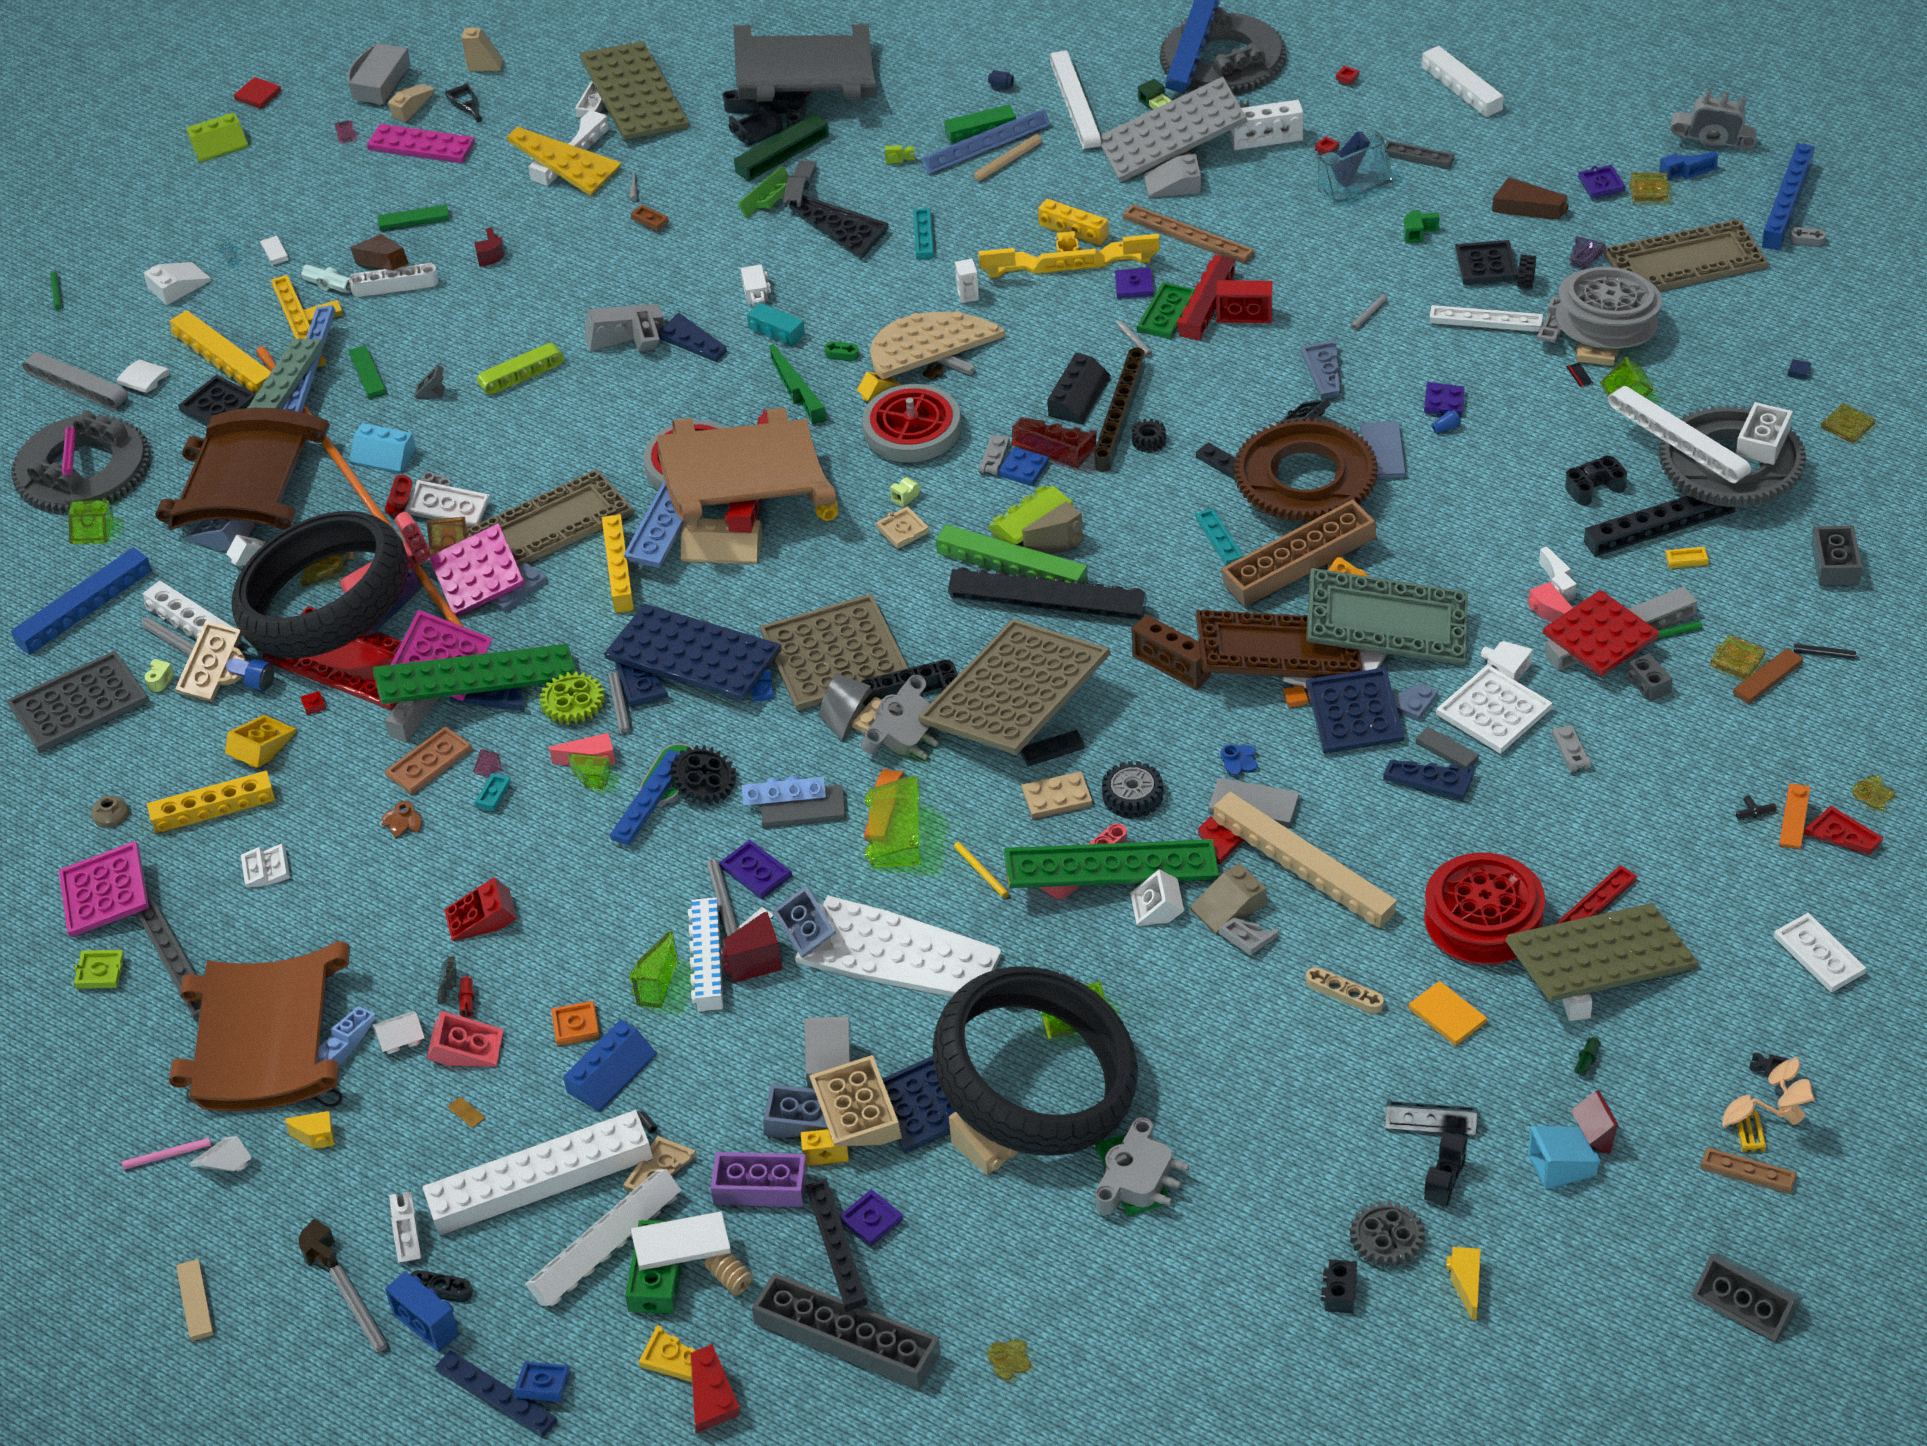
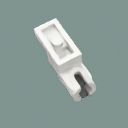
M412 1191L403 1192L402 1196H398V1194L389 1195L398 1263L422 1259Z

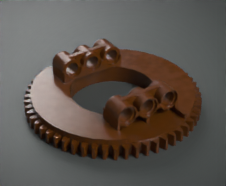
M1309 417L1305 421L1299 418L1297 422L1293 418H1291V422L1285 419L1283 424L1277 421L1276 426L1269 424V429L1263 427V432L1257 430L1256 435L1251 434V439L1247 438L1246 443H1242V448H1239V453L1236 454L1234 463L1235 483H1237L1239 492L1243 493V498H1247L1248 503L1251 502L1253 507L1256 506L1259 511L1262 510L1265 514H1269L1272 517L1294 522H1311L1351 500L1361 505V500L1365 501L1366 496H1370V491H1373L1378 474L1374 450H1372L1371 445H1368V441H1364L1363 436L1358 437V432L1353 433V429L1346 430L1345 425L1340 427V423L1332 425L1331 420L1325 423V419L1318 422L1317 418L1310 421ZM1297 453L1319 454L1327 457L1337 465L1335 479L1329 484L1316 489L1292 488L1278 481L1276 477L1279 473L1281 459Z

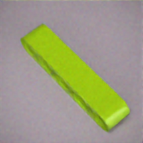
M550 342L481 372L477 376L476 381L486 394L491 395L560 365L564 360V354L554 343Z

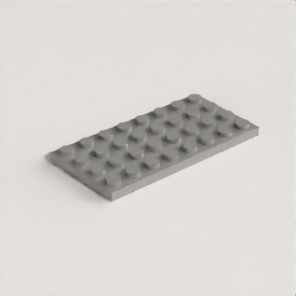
M1221 77L1100 135L1101 147L1121 183L1248 121L1225 79Z

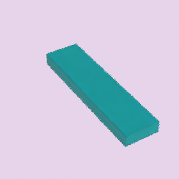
M930 208L913 209L916 260L934 258Z
M1213 508L1195 514V519L1225 566L1244 557Z

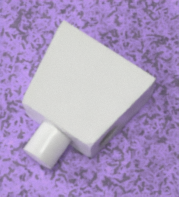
M1502 641L1495 649L1485 646L1481 652V658L1488 660L1487 665L1492 666L1518 682L1532 664L1533 649Z

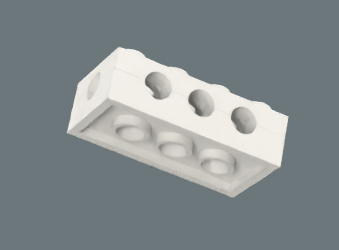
M1299 100L1241 108L1248 122L1230 130V139L1234 150L1303 140V110Z

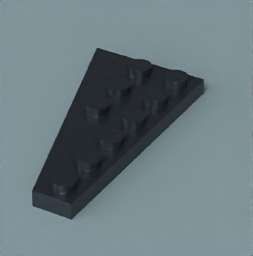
M803 195L801 207H797V201L789 203V207L793 212L860 259L866 255L889 229L887 222Z

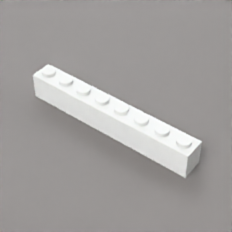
M667 1169L656 1170L525 1283L540 1306H554L562 1299L561 1295L577 1287L579 1279L595 1271L594 1266L599 1262L602 1263L609 1259L612 1255L610 1252L628 1242L627 1238L631 1235V1228L638 1227L639 1220H652L661 1213L660 1209L664 1205L667 1206L677 1199L676 1195L681 1191L680 1187Z

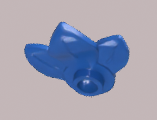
M1228 744L1220 752V757L1225 762L1224 768L1232 775H1239L1241 770L1251 772L1258 768L1256 761L1251 757L1255 754L1256 748L1250 745L1237 747L1236 745Z

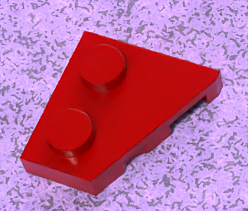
M1211 816L1198 828V835L1202 840L1213 839L1218 864H1221L1244 841L1240 836L1234 835L1231 830L1223 825H1219Z

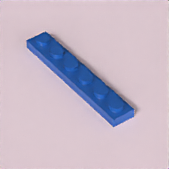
M667 751L610 833L611 840L628 846L631 844L673 783L670 782L671 775H669L672 761H674L675 755L680 754L679 752Z

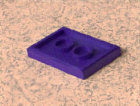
M751 840L719 862L722 870L761 900L792 877V871Z

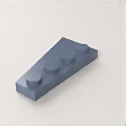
M1336 340L1300 346L1301 355L1320 398L1338 397L1340 390Z

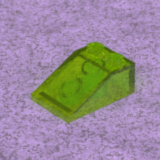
M672 931L666 933L637 961L634 970L632 969L630 972L629 980L633 984L632 995L635 996L636 1005L662 1008L678 961L674 933Z

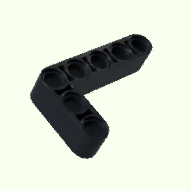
M728 90L722 95L724 110L727 113L759 112L757 96L756 99H739L737 90ZM802 91L774 92L775 98H773V101H765L777 114H786L787 129L805 119L807 107L805 93Z
M946 659L867 678L861 682L870 685L872 691L862 704L868 705L874 697L882 700L888 695H897L898 691L912 675H920L925 679L926 686L923 692L939 688L943 691L958 676V672L954 663Z

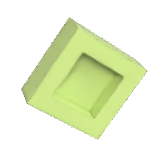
M1161 94L1149 100V106L1152 109H1156L1172 100Z

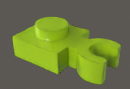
M902 145L884 146L886 164L903 163V159L915 160V154H909L914 153V146H908L905 149H902Z

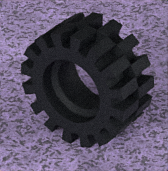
M1521 254L1517 287L1533 288L1536 256Z
M1143 419V422L1138 421V425H1133L1132 443L1138 451L1141 449V452L1144 453L1145 450H1148V453H1151V450L1157 452L1158 448L1161 450L1165 446L1166 428L1162 422L1159 423L1158 420L1153 422V419H1150V421Z

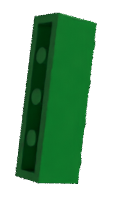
M1009 104L944 120L945 135L950 145H953L1016 119V115Z

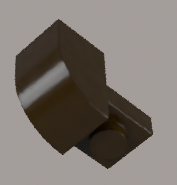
M314 1218L301 1231L298 1242L303 1259L309 1267L316 1262L320 1267L334 1268L338 1265L335 1252L329 1249L335 1242L331 1229Z

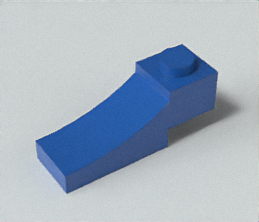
M1715 151L1690 156L1673 154L1660 159L1659 173L1666 181L1679 176L1688 179L1717 169L1718 154Z

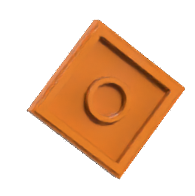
M594 1001L551 1008L557 1046L600 1038Z

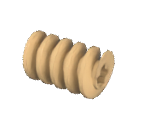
M731 1253L707 1257L705 1260V1268L733 1296L742 1294L754 1279V1275L748 1272V1269L742 1265V1262L737 1261V1257L731 1255Z

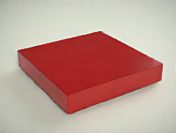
M253 77L234 94V99L261 109L282 90L280 85Z

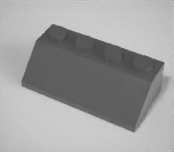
M1721 1253L1710 1255L1691 1296L1774 1342L1779 1339L1793 1319L1803 1298Z

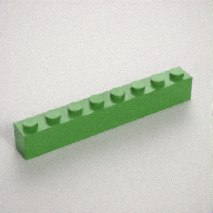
M947 524L936 538L938 554L1013 576L1016 574L1025 575L1027 578L1039 576L1051 581L1062 579L1068 583H1073L1074 581L1086 583L1088 580L1087 565Z

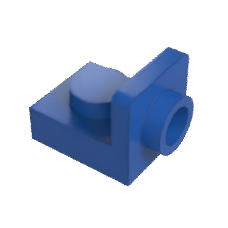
M770 669L764 671L762 677L752 688L754 702L773 699Z

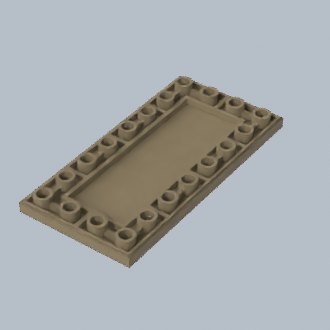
M1740 219L1603 248V254L1611 267L1625 269L1642 276L1655 285L1659 292L1768 268L1767 260Z
M597 469L590 471L580 478L573 479L567 484L558 486L545 494H540L530 501L523 502L517 507L508 509L504 513L491 517L478 525H473L465 530L464 533L466 538H469L499 523L517 565L529 564L603 529L602 517L621 514V519L623 520L634 515V509Z

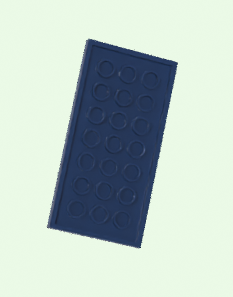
M644 603L605 651L604 655L605 659L743 701L762 677L764 671L768 669L781 652L782 647L781 644Z

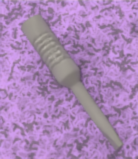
M633 173L632 185L630 186V200L632 202L637 200L635 173Z

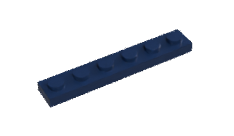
M451 1350L435 1366L436 1372L540 1438H543L558 1422L555 1415L531 1400L514 1398L513 1389Z

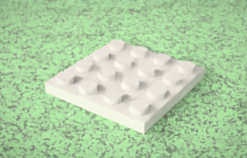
M1486 665L1436 709V715L1501 754L1552 709V702L1492 666Z

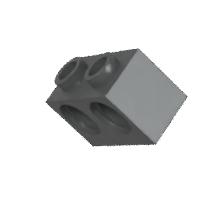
M1650 653L1629 662L1628 679L1650 701L1671 693L1673 678Z

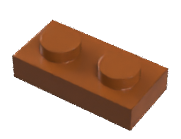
M640 205L630 214L632 220L655 231H659L669 223L668 216L644 205Z

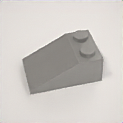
M1196 154L1177 156L1144 173L1148 199L1201 193V175Z

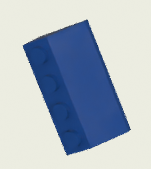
M620 1019L563 1076L566 1092L596 1111L601 1112L657 1055L656 1051L635 1027Z

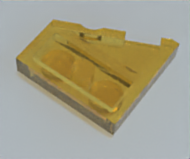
M346 553L325 558L304 569L300 580L301 585L308 586L342 573L348 559Z

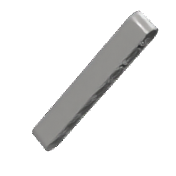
M34 352L22 363L23 369L29 375L109 409L116 410L128 399V394L122 387L42 353Z

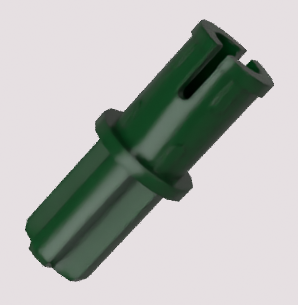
M1595 1037L1587 1039L1584 1049L1579 1052L1580 1059L1575 1067L1576 1074L1586 1075L1590 1064L1596 1061V1053L1601 1046L1599 1039Z

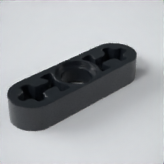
M416 1270L410 1274L412 1276L416 1275L420 1280H423V1285L427 1289L432 1288L441 1299L465 1302L473 1295L471 1283L467 1279ZM440 1282L446 1283L445 1288L441 1290L434 1288Z

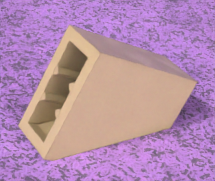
M473 27L464 28L462 44L467 70L501 71L503 58L483 30Z

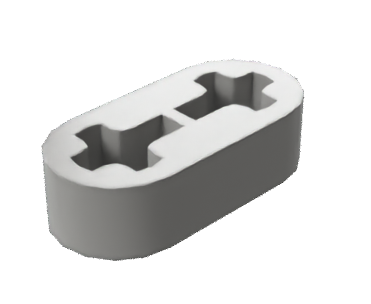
M1796 227L1791 230L1790 241L1797 245L1822 246L1826 239V233L1821 229Z

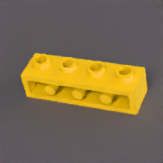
M1046 199L1038 208L1040 226L1060 233L1074 231L1075 238L1101 246L1109 237V221L1106 218L1050 199Z

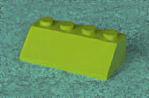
M1042 485L1034 490L1036 493L1023 497L1020 504L1009 507L1007 513L993 518V522L988 525V528L995 539L1018 544L1023 541L1022 530L1064 502L1072 506L1074 503L1056 487H1045V485Z

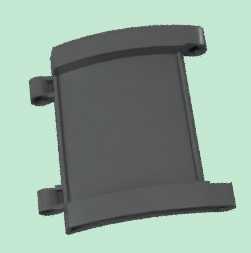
M852 24V35L751 36V25H734L738 98L756 99L757 96V102L773 101V98H775L774 92L842 91L845 101L876 98L877 84L872 67L869 24Z

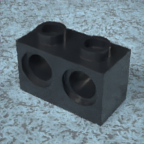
M1329 1259V1266L1324 1268L1323 1282H1327L1326 1288L1322 1287L1321 1301L1325 1302V1311L1353 1314L1357 1279L1356 1261Z

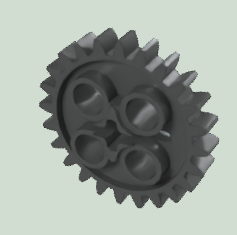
M1390 1200L1387 1202V1205H1383L1379 1201L1377 1207L1370 1203L1369 1210L1362 1207V1214L1356 1213L1355 1220L1351 1221L1350 1243L1353 1244L1354 1251L1359 1250V1258L1366 1255V1263L1374 1260V1266L1381 1262L1384 1268L1387 1267L1388 1263H1391L1396 1268V1262H1400L1404 1266L1405 1259L1412 1262L1413 1254L1419 1256L1420 1249H1423L1425 1226L1421 1225V1217L1416 1218V1211L1408 1213L1409 1206H1405L1403 1209L1400 1208V1202L1392 1206Z

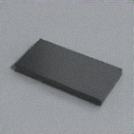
M842 784L825 786L826 798L761 804L763 828L845 820Z

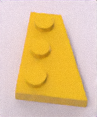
M657 1325L639 1360V1366L692 1382L691 1352L696 1350L692 1347L688 1348L674 1335L670 1336L664 1332L662 1327Z

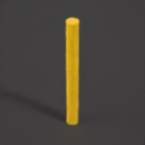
M956 842L954 848L1002 898L1008 897L1009 892L960 842Z

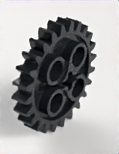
M695 745L694 750L689 746L686 752L681 750L679 755H675L670 767L669 775H671L670 782H674L673 788H679V795L685 793V800L691 797L692 803L699 800L700 805H703L704 801L711 805L712 800L717 804L720 798L725 800L726 796L731 794L736 780V775H734L736 769L731 768L732 761L726 762L727 755L721 757L720 750L715 753L713 752L714 747L706 750L705 745H703L702 749Z

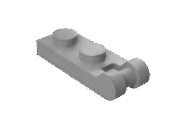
M991 435L982 462L979 464L980 474L987 472L998 476V470L1003 464L1010 444V437Z
M1568 725L1552 729V736L1569 772H1576L1580 768L1584 770L1590 769V758L1586 755L1573 726Z

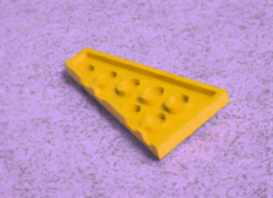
M518 126L507 136L506 140L589 196H592L621 167L622 163Z

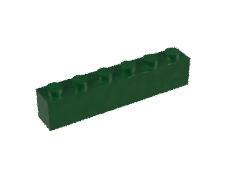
M817 114L809 116L734 158L735 173L748 182L829 137L828 122Z

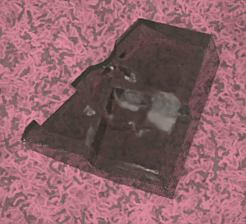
M455 956L448 957L441 964L437 997L438 1004H447V990H453V987H456L457 966Z

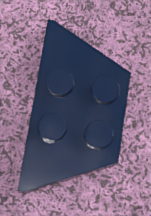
M520 687L466 694L463 701L450 696L451 702L520 711L525 710Z

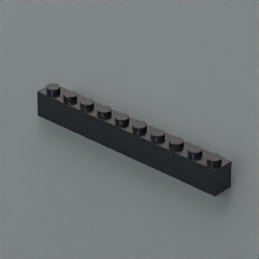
M963 567L951 570L948 593L953 598L1141 620L1144 617L1147 602L1146 593L1139 588L1127 590L1120 586L1104 587V585L1098 583L1085 585V583L1080 581H1074L1073 583L1065 582L1062 579L1051 581L1039 576L1027 578L1021 574L1009 576L1004 572H996V574L988 573L985 570H977L975 572Z

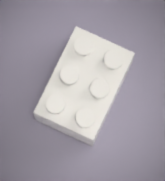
M1755 402L1738 436L1736 454L1746 459L1774 465L1791 429L1793 411Z

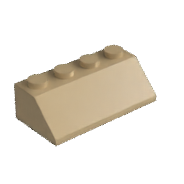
M725 519L685 521L681 531V562L757 564L763 538L761 521L755 520L752 533L729 532Z

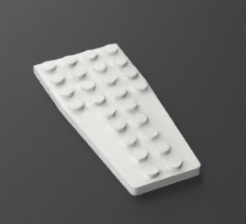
M827 896L823 906L837 933L802 958L797 953L795 960L798 964L855 979L952 997L972 979L995 970L1001 958V950L998 947L883 909Z

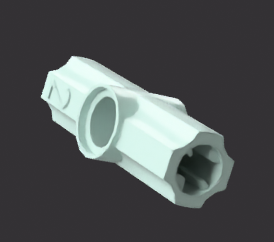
M307 264L303 267L302 279L316 283L322 290L327 291L332 288L345 293L351 292L349 278L339 275L335 269L328 267L323 270Z

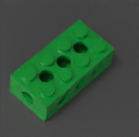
M639 1220L638 1227L668 1221ZM634 1248L625 1294L628 1312L674 1314L683 1262L639 1270Z

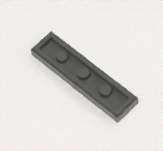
M1388 140L1382 149V156L1448 170L1454 161L1455 155Z

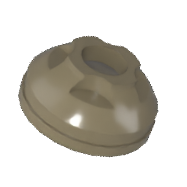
M104 796L91 809L93 822L102 828L118 826L129 815L127 803L124 799L117 796ZM107 802L113 803L112 806L108 808L102 807V805Z

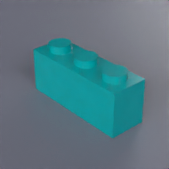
M761 302L747 314L749 329L787 345L793 346L805 335L804 320Z

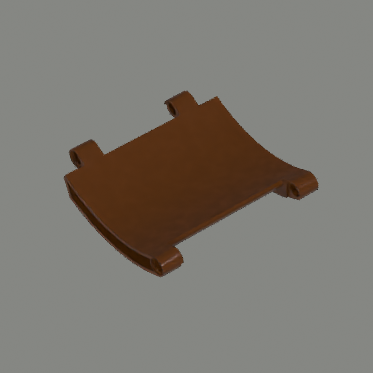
M278 408L236 409L211 416L206 428L205 438L190 436L182 450V455L185 459L196 461L180 499H162L155 513L156 518L161 522H169L168 528L171 531L189 523L214 519L251 521L282 530L290 528L295 518L296 510L281 504L305 441L322 443L330 428L329 422L307 413Z

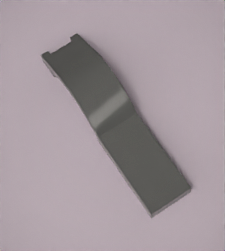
M799 160L793 176H789L787 179L783 206H787L789 200L797 201V207H801L804 185H810L817 168L816 161Z

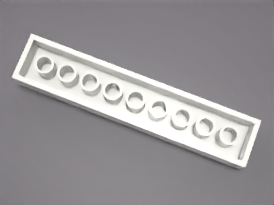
M634 1110L422 1187L438 1234L441 1236L635 1166L641 1161L651 1160L653 1155L637 1111Z

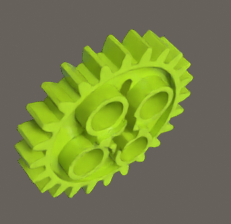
M575 671L574 675H570L567 672L566 677L559 674L558 680L552 678L553 683L547 682V688H542V693L540 694V706L542 712L546 713V717H551L553 722L558 719L559 724L566 721L567 725L571 721L578 724L580 719L586 722L585 717L592 719V713L598 714V708H603L602 703L605 702L602 683H599L597 678L593 679L592 675L586 677L585 672L579 676L577 671Z

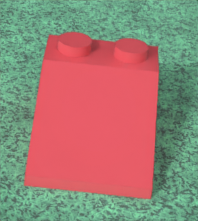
M441 1011L433 1026L427 1060L447 1066L496 1067L503 1029Z

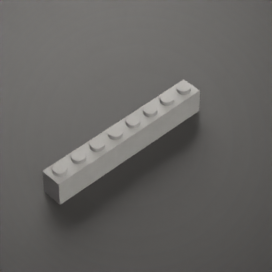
M1683 586L1644 603L1637 604L1628 610L1656 630H1661L1695 616L1697 600ZM1552 640L1546 642L1545 656L1557 671L1581 662Z

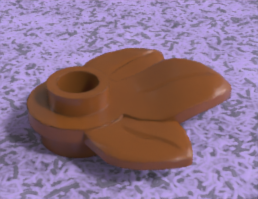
M400 801L395 805L394 809L387 811L383 815L381 825L390 826L391 833L395 838H398L407 828L419 832L421 817L415 812L411 802ZM403 808H407L406 811L401 812Z

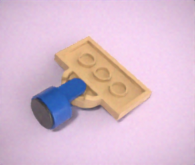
M206 620L175 690L180 694L213 702L220 685L234 684L241 678H244L246 687L266 691L272 684L274 667L272 663L258 659H252L250 662L246 661L244 655L237 649L242 637L241 630Z

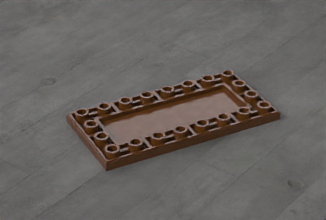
M1196 610L1195 618L1203 672L1319 678L1363 671L1360 651L1358 649L1306 642L1308 615Z

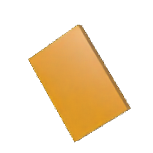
M1440 980L1408 1005L1409 1010L1455 1046L1487 1023L1486 1016Z

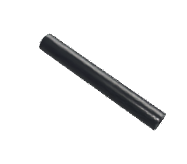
M1794 643L1793 652L1856 658V651Z

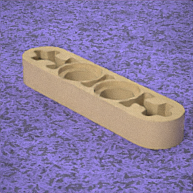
M1318 967L1310 968L1306 972V984L1311 989L1371 1014H1377L1383 1010L1384 998L1376 991ZM1336 983L1341 987L1339 989H1331L1329 986ZM1351 992H1358L1360 996L1353 998L1350 997L1348 994Z

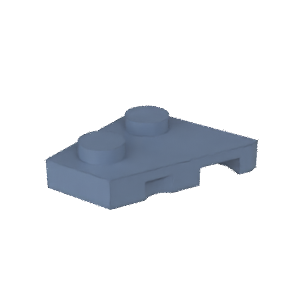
M1419 683L1394 695L1398 713L1419 721L1438 697V690Z

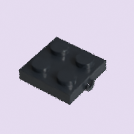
M1328 399L1302 402L1293 411H1288L1287 416L1280 423L1283 424L1285 419L1291 422V418L1296 422L1299 418L1305 421L1307 417L1310 418V421H1313L1315 418L1323 415L1331 404Z

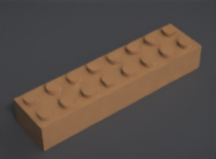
M1351 500L1221 568L1223 585L1244 607H1247L1309 574L1311 568L1318 569L1334 561L1337 557H1341L1377 538L1375 520L1354 500Z

